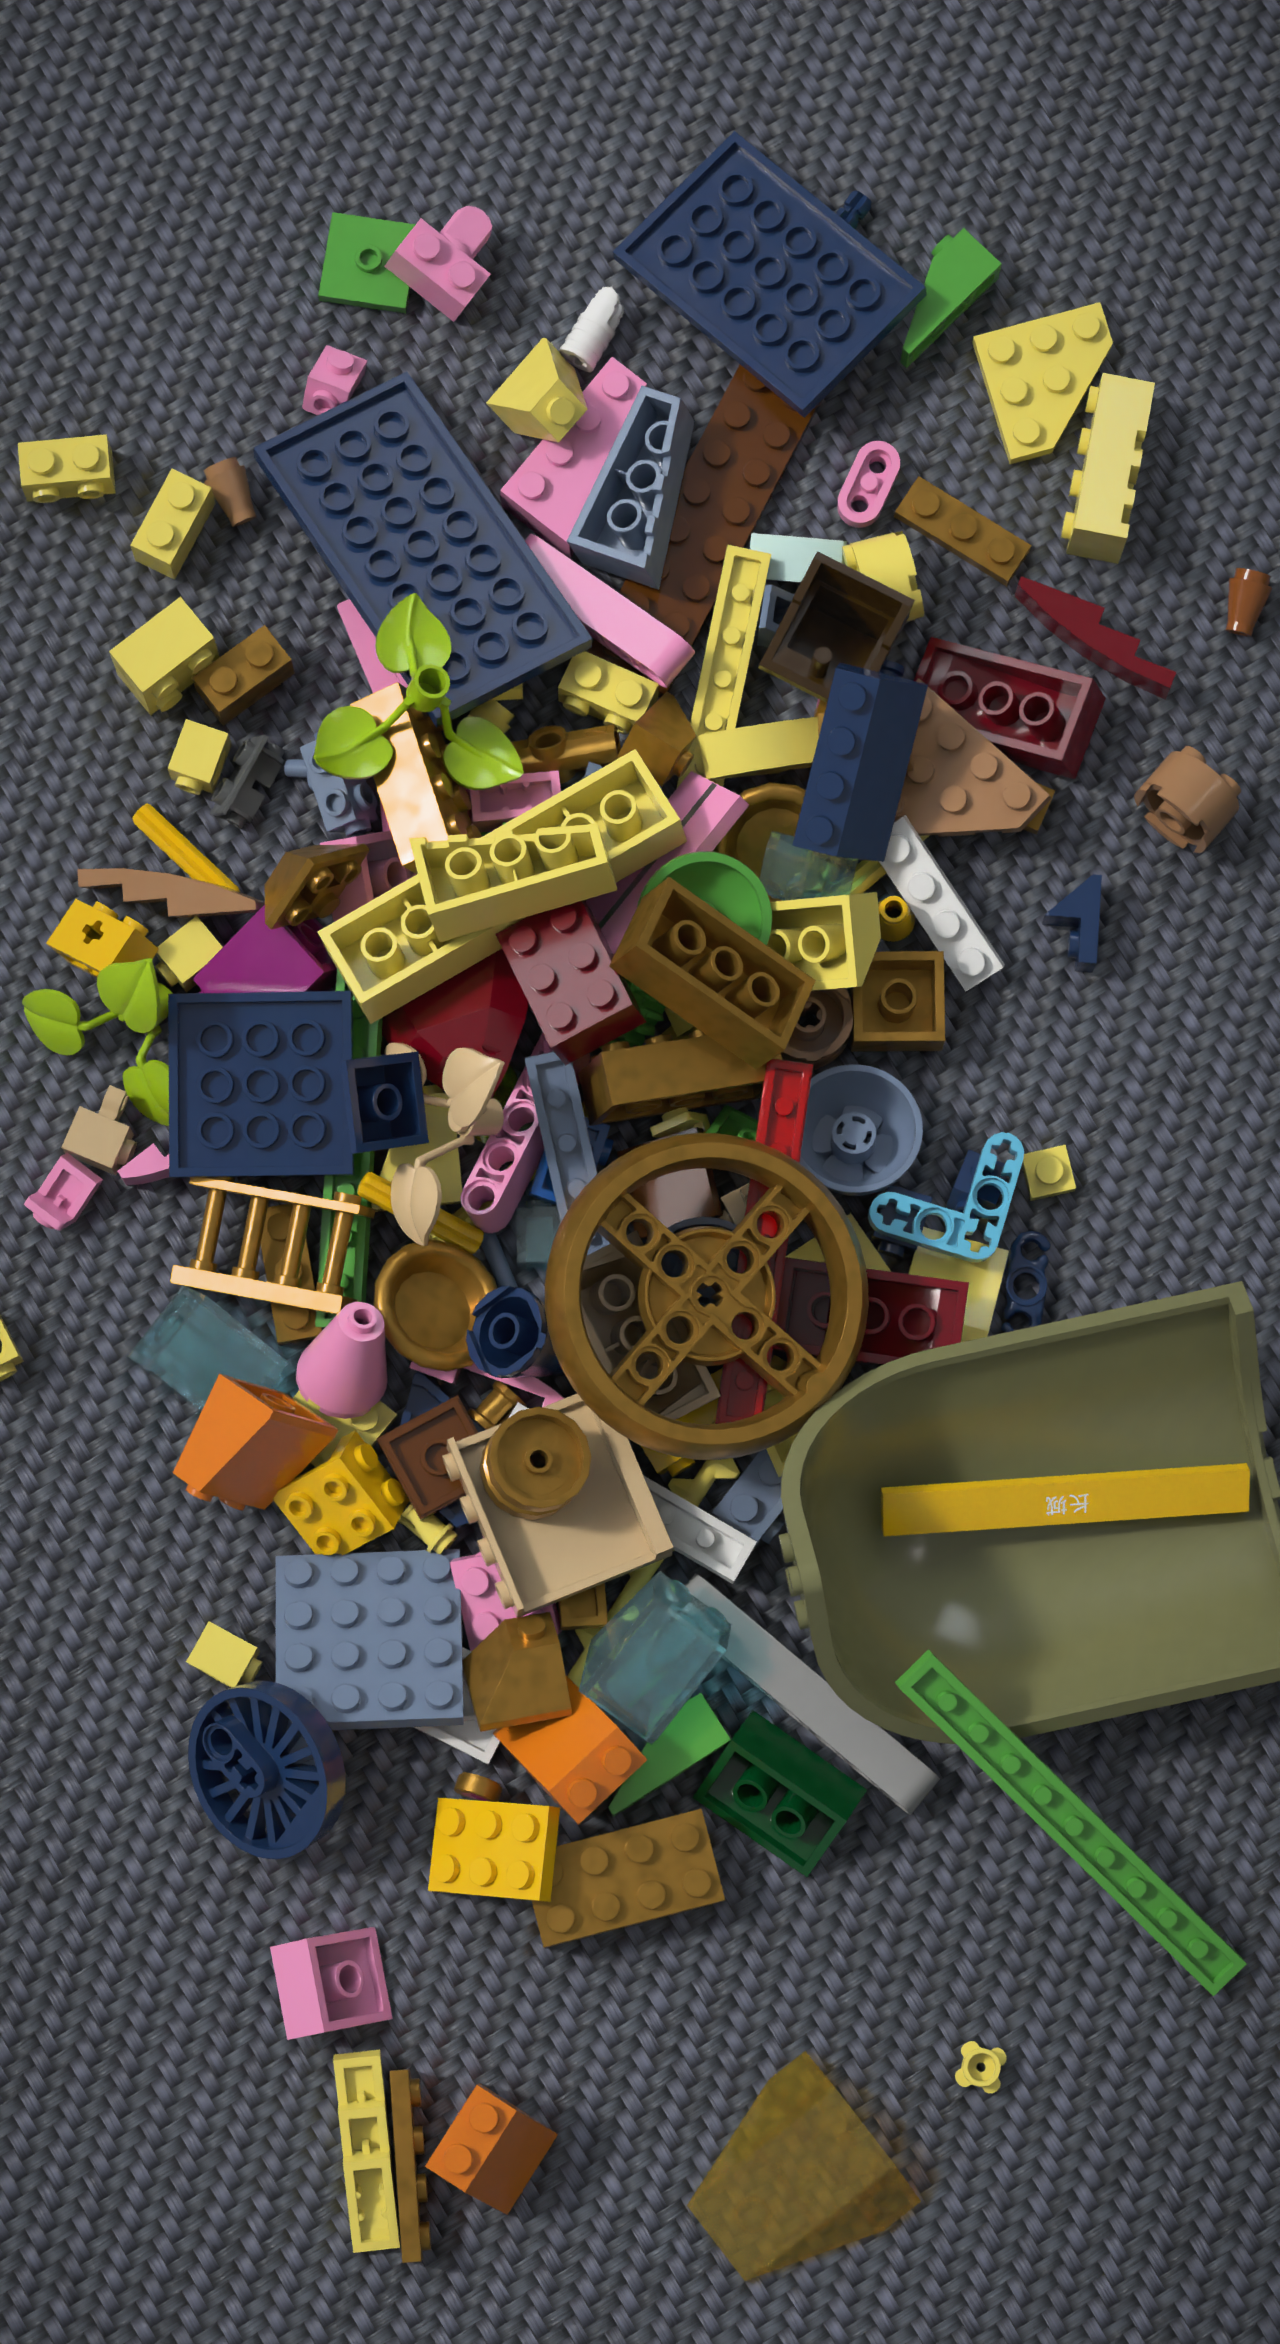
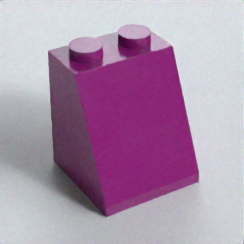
M264 905L192 979L201 988L199 993L328 991L336 984L337 967L318 934V931L324 927L316 918L303 921L296 926L287 925L271 930L265 924Z

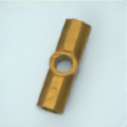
M614 724L566 732L561 726H545L535 730L528 739L511 742L520 757L524 771L523 774L559 771L560 784L572 779L576 772L586 770L589 762L605 767L617 760L621 750L619 733Z

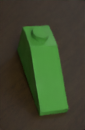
M965 228L954 238L950 234L945 236L931 253L934 257L924 283L927 295L917 304L902 349L900 363L906 368L999 279L1002 263Z
M687 1691L665 1705L668 1714L661 1718L641 1752L647 1761L621 1785L608 1807L613 1817L730 1743V1737L702 1693L692 1698Z

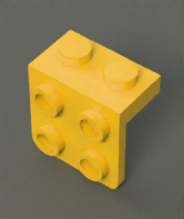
M356 1430L341 1437L327 1462L295 1478L291 1483L280 1489L273 1498L274 1502L315 1554L345 1555L393 1530L409 1502L399 1481L390 1476L378 1460L373 1447L365 1443Z

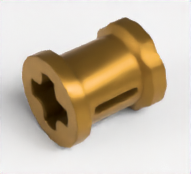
M497 1380L492 1385L493 1390L476 1409L470 1408L467 1411L468 1415L485 1430L502 1424L507 1420L518 1402L526 1406L514 1392Z

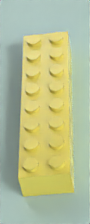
M636 749L481 837H495V832L513 830L514 835L535 834L538 828L598 824L609 856L615 882L622 880L687 842L680 818ZM417 874L319 930L318 934L369 1023L372 1024L502 949L496 933L524 918L439 942L427 913Z

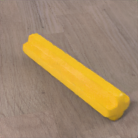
M145 804L137 810L132 818L134 824L192 879L225 886L240 892L238 886L151 804Z
M367 1172L358 1186L357 1194L394 1214L391 1206L392 1183L373 1172ZM441 1208L437 1221L430 1234L441 1240L458 1245L471 1254H475L484 1238L482 1230Z

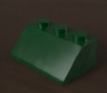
M752 1710L693 1798L799 1873L808 1877L847 1822L867 1789Z

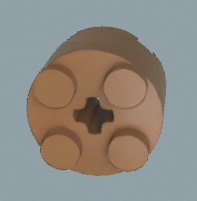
M1185 746L1181 752L1173 751L1169 753L1137 790L1134 799L1137 807L1144 802L1149 810L1144 818L1164 838L1182 849L1188 843L1196 845L1197 847L1194 852L1202 853L1239 811L1237 796L1241 793V788L1228 775H1219L1209 767L1204 756L1198 750L1191 746Z
M845 988L811 991L801 1016L807 1017L810 1013L816 1016L815 1027L810 1024L806 1027L800 1026L799 1017L786 1049L781 1052L782 1060L813 1064V1070H816L831 1063L843 1052L849 1041L853 1026V1008Z

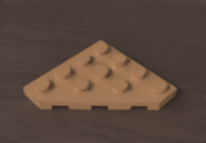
M928 687L911 753L914 771H907L895 821L906 815L919 836H960L1002 831V833L1021 832L1051 800L1050 795Z

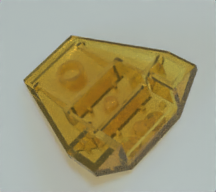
M804 2051L767 2081L687 2206L743 2280L747 2281L885 2231L920 2203L921 2200L841 2094L807 2052Z

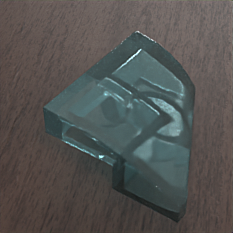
M772 831L766 847L759 878L768 895L782 901L850 895L858 859L835 857L792 846L794 836Z

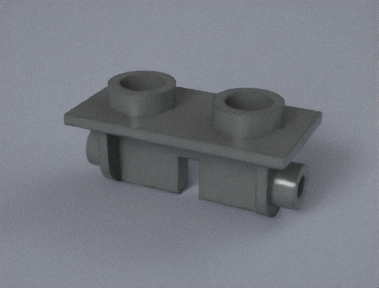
M266 735L255 736L251 740H244L234 755L233 762L237 765L230 778H224L212 795L211 800L215 802V805L210 815L220 816L228 813L230 815L227 822L239 829H243L245 823L251 824L265 797L251 787L254 782L267 789L271 787L285 762L282 759L285 751L273 743H269L268 747L265 748L264 745L269 738Z

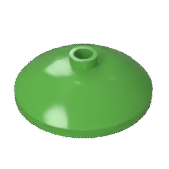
M699 851L687 853L670 860L649 879L639 898L638 905L643 896L670 877L765 945L768 944L770 938L772 910L765 887L749 867L733 857L722 853Z

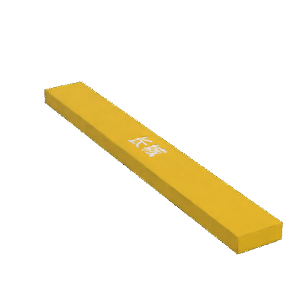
M1247 1463L883 1487L881 1488V1530L883 1536L1249 1512L1250 1469Z

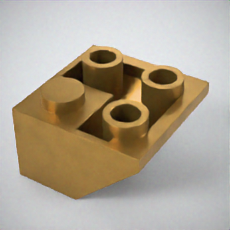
M365 844L312 845L286 852L265 883V924L272 930L287 925L296 926L303 921L317 917L322 919L329 916L339 906V896L345 887L353 882L361 873L362 867L360 865L370 849Z

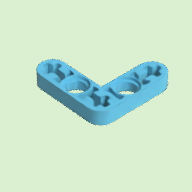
M1004 1132L994 1134L987 1140L980 1154L963 1213L896 1192H885L878 1195L868 1209L870 1226L881 1235L968 1262L979 1263L986 1261L992 1256L998 1246L1022 1166L1024 1148L1021 1141L1016 1136ZM1001 1143L1009 1145L1008 1153L1015 1156V1160L1006 1161L1000 1175L1009 1176V1183L997 1176L982 1175L984 1169L990 1173L993 1172L997 1156L990 1153L991 1148L998 1149ZM992 1185L998 1188L1003 1197L1001 1206L994 1210L983 1208L977 1200V1192L981 1187ZM891 1202L896 1204V1213L907 1217L910 1215V1207L919 1210L912 1222V1234L903 1231L908 1222L894 1219L890 1225L883 1224V1215L876 1213L877 1208H885L887 1203ZM971 1212L982 1219L997 1220L996 1227L989 1222L986 1224L983 1239L989 1242V1247L982 1246L978 1252L971 1251V1243L964 1240L965 1235H972L978 1225L979 1219H970ZM928 1215L940 1217L946 1226L944 1236L936 1240L926 1238L920 1229V1222L924 1217Z

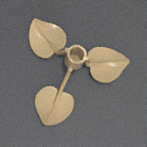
M389 1043L384 1050L385 1055L417 1052L414 1048L404 1043ZM457 1048L449 1055L446 1061L442 1083L444 1091L449 1097L448 1099L428 1096L423 1093L424 1104L450 1108L448 1111L449 1127L452 1131L457 1132L460 1137L417 1157L414 1166L411 1164L399 1165L393 1176L391 1206L394 1216L403 1232L421 1246H428L429 1235L437 1221L442 1200L440 1181L434 1170L425 1165L429 1161L462 1145H473L474 1136L496 1135L503 1126L504 1114L502 1106L496 1099L490 1098L505 1062L486 1056L472 1048ZM419 1054L423 1087L427 1077V1070Z

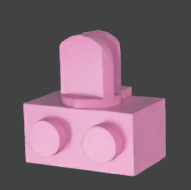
M465 206L455 212L440 233L420 218L384 267L454 322L491 275L473 260L491 236V221L483 210L472 206Z

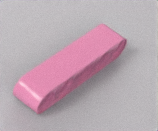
M529 534L525 542L590 636L648 678L667 688L695 654L694 649L689 643L534 534Z
M544 1033L541 1034L531 1056L553 1051ZM590 1053L573 1061L577 1085L580 1083L578 1073L589 1064ZM526 1066L503 1109L504 1121L500 1132L489 1136L460 1196L461 1204L472 1222L484 1233L499 1232L509 1223L539 1164L544 1149ZM533 1122L529 1129L519 1132L523 1125ZM514 1161L508 1169L499 1171L503 1164ZM494 1200L490 1207L485 1210H479L483 1203Z

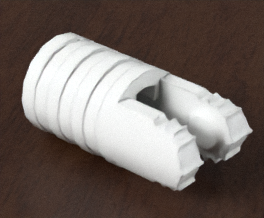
M612 286L602 287L601 290H598L595 298L591 300L585 312L580 314L577 323L574 324L571 333L568 334L565 343L559 349V352L570 364L586 372L594 370L596 363L602 357V353L614 337V331L620 322V318L623 317L624 306L620 304V296Z

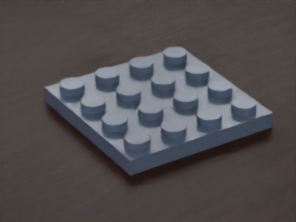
M446 1549L442 1554H437L433 1550L431 1553L426 1550L347 1553L345 1555L276 1556V1683L295 1690L310 1701L325 1718L331 1730L464 1725L461 1590L455 1588L449 1563L455 1558H460V1549ZM290 1719L288 1721L287 1730L293 1723Z

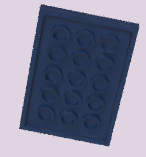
M735 131L612 251L614 259L804 418L927 295L926 287Z

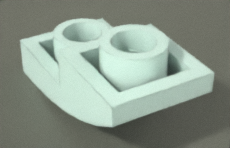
M751 533L750 549L771 554L766 580L801 583L817 551L845 565L842 546L847 545V541Z

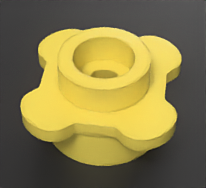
M974 2041L965 2043L961 2048V2054L963 2055L961 2069L955 2073L956 2082L962 2087L974 2085L982 2087L986 2093L996 2092L1001 2086L998 2078L1001 2066L1007 2060L1005 2052L998 2047L991 2050L981 2048ZM978 2063L985 2065L983 2072L977 2071L976 2066Z

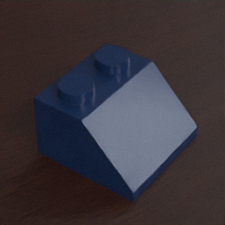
M418 1051L340 1061L351 1154L429 1143Z

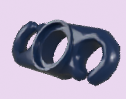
M1029 1230L1020 1233L1011 1243L1004 1288L1007 1304L1003 1315L1004 1318L1011 1319L1016 1314H1024L1029 1318V1327L1042 1325L1047 1291L1045 1269L1049 1259L1046 1255H1041L1035 1260H1028L1022 1254V1247L1026 1243L1034 1242L1038 1244L1042 1251L1046 1252L1050 1250L1051 1244L1046 1236L1040 1232ZM1024 1274L1034 1277L1039 1285L1038 1294L1032 1299L1019 1298L1013 1290V1281L1016 1277ZM1008 1322L1001 1326L1003 1333L1015 1331Z

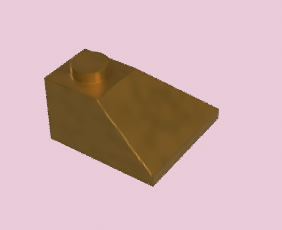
M550 1612L505 1619L463 1659V1674L480 1732L572 1715L560 1642Z

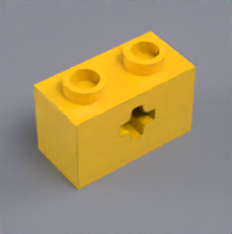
M78 899L74 900L46 942L49 947L69 964L96 978L100 971L110 964L135 962L147 958L153 959L159 950L145 937L149 931L139 922L128 916L123 921L118 920L119 915L104 904L96 901L92 907Z

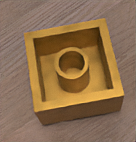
M944 951L875 952L863 985L861 987H850L853 1008L851 1052L942 1051L945 1043Z

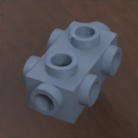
M315 733V741L300 747L303 759L286 760L284 765L285 775L287 777L307 778L309 788L315 794L327 832H345L346 837H354L372 830L370 823L379 820L376 813L377 800L373 790L367 784L366 779L352 780L340 778L318 766L313 758L317 733Z

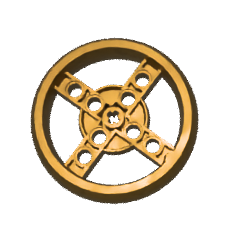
M691 1133L655 1140L631 1150L600 1171L583 1188L564 1216L552 1244L545 1278V1312L552 1346L563 1372L584 1403L607 1425L633 1442L656 1452L695 1460H721L742 1457L765 1450L798 1433L812 1414L839 1391L846 1381L862 1345L869 1306L868 1279L860 1243L850 1220L829 1189L813 1173L779 1150L746 1138L718 1133ZM696 1168L727 1170L754 1179L769 1187L767 1192L733 1231L719 1227L700 1226L685 1229L674 1234L630 1195L635 1189L653 1179L669 1173ZM761 1214H768L776 1221L777 1232L773 1238H766L759 1233L757 1220ZM803 1219L811 1229L822 1251L830 1283L831 1308L829 1324L817 1359L772 1321L775 1310L776 1291L767 1261ZM630 1222H639L646 1228L648 1236L645 1245L641 1247L635 1246L627 1239L626 1228ZM596 1232L642 1271L638 1286V1304L641 1318L647 1331L610 1374L604 1369L594 1352L585 1327L581 1305L583 1267L588 1249ZM732 1248L739 1249L747 1258V1267L742 1274L735 1273L727 1264V1254ZM665 1253H674L682 1261V1272L677 1278L666 1275L662 1270L661 1261ZM711 1286L716 1292L712 1296L716 1300L715 1305L712 1303L704 1306L700 1305L697 1299L702 1295L697 1292L698 1287L704 1289ZM737 1314L744 1315L751 1321L752 1333L746 1340L738 1338L732 1331V1320ZM672 1318L679 1319L686 1325L687 1337L682 1344L672 1342L667 1336L666 1326ZM772 1345H777L786 1352L787 1363L781 1371L773 1369L768 1364L767 1352ZM642 1353L649 1354L657 1363V1372L652 1379L641 1377L636 1370V1360ZM741 1358L785 1397L777 1404L754 1416L721 1424L682 1422L657 1414L643 1406L681 1361L694 1365L714 1366Z

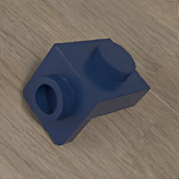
M968 1150L945 1208L963 1213L980 1158L979 1153ZM996 1161L992 1173L986 1169L982 1173L983 1176H997L1004 1181L1007 1177L1000 1176L1004 1163ZM992 1185L981 1187L977 1192L978 1203L987 1210H994L1001 1193L1000 1190ZM973 1212L970 1213V1219H979L976 1229L984 1231L990 1219H982Z

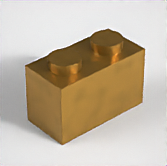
M264 625L192 678L197 693L224 726L294 675L295 672L291 658Z

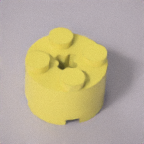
M903 531L842 546L846 566L915 600L906 622L924 617L921 591L917 589L915 578L917 573L910 547Z

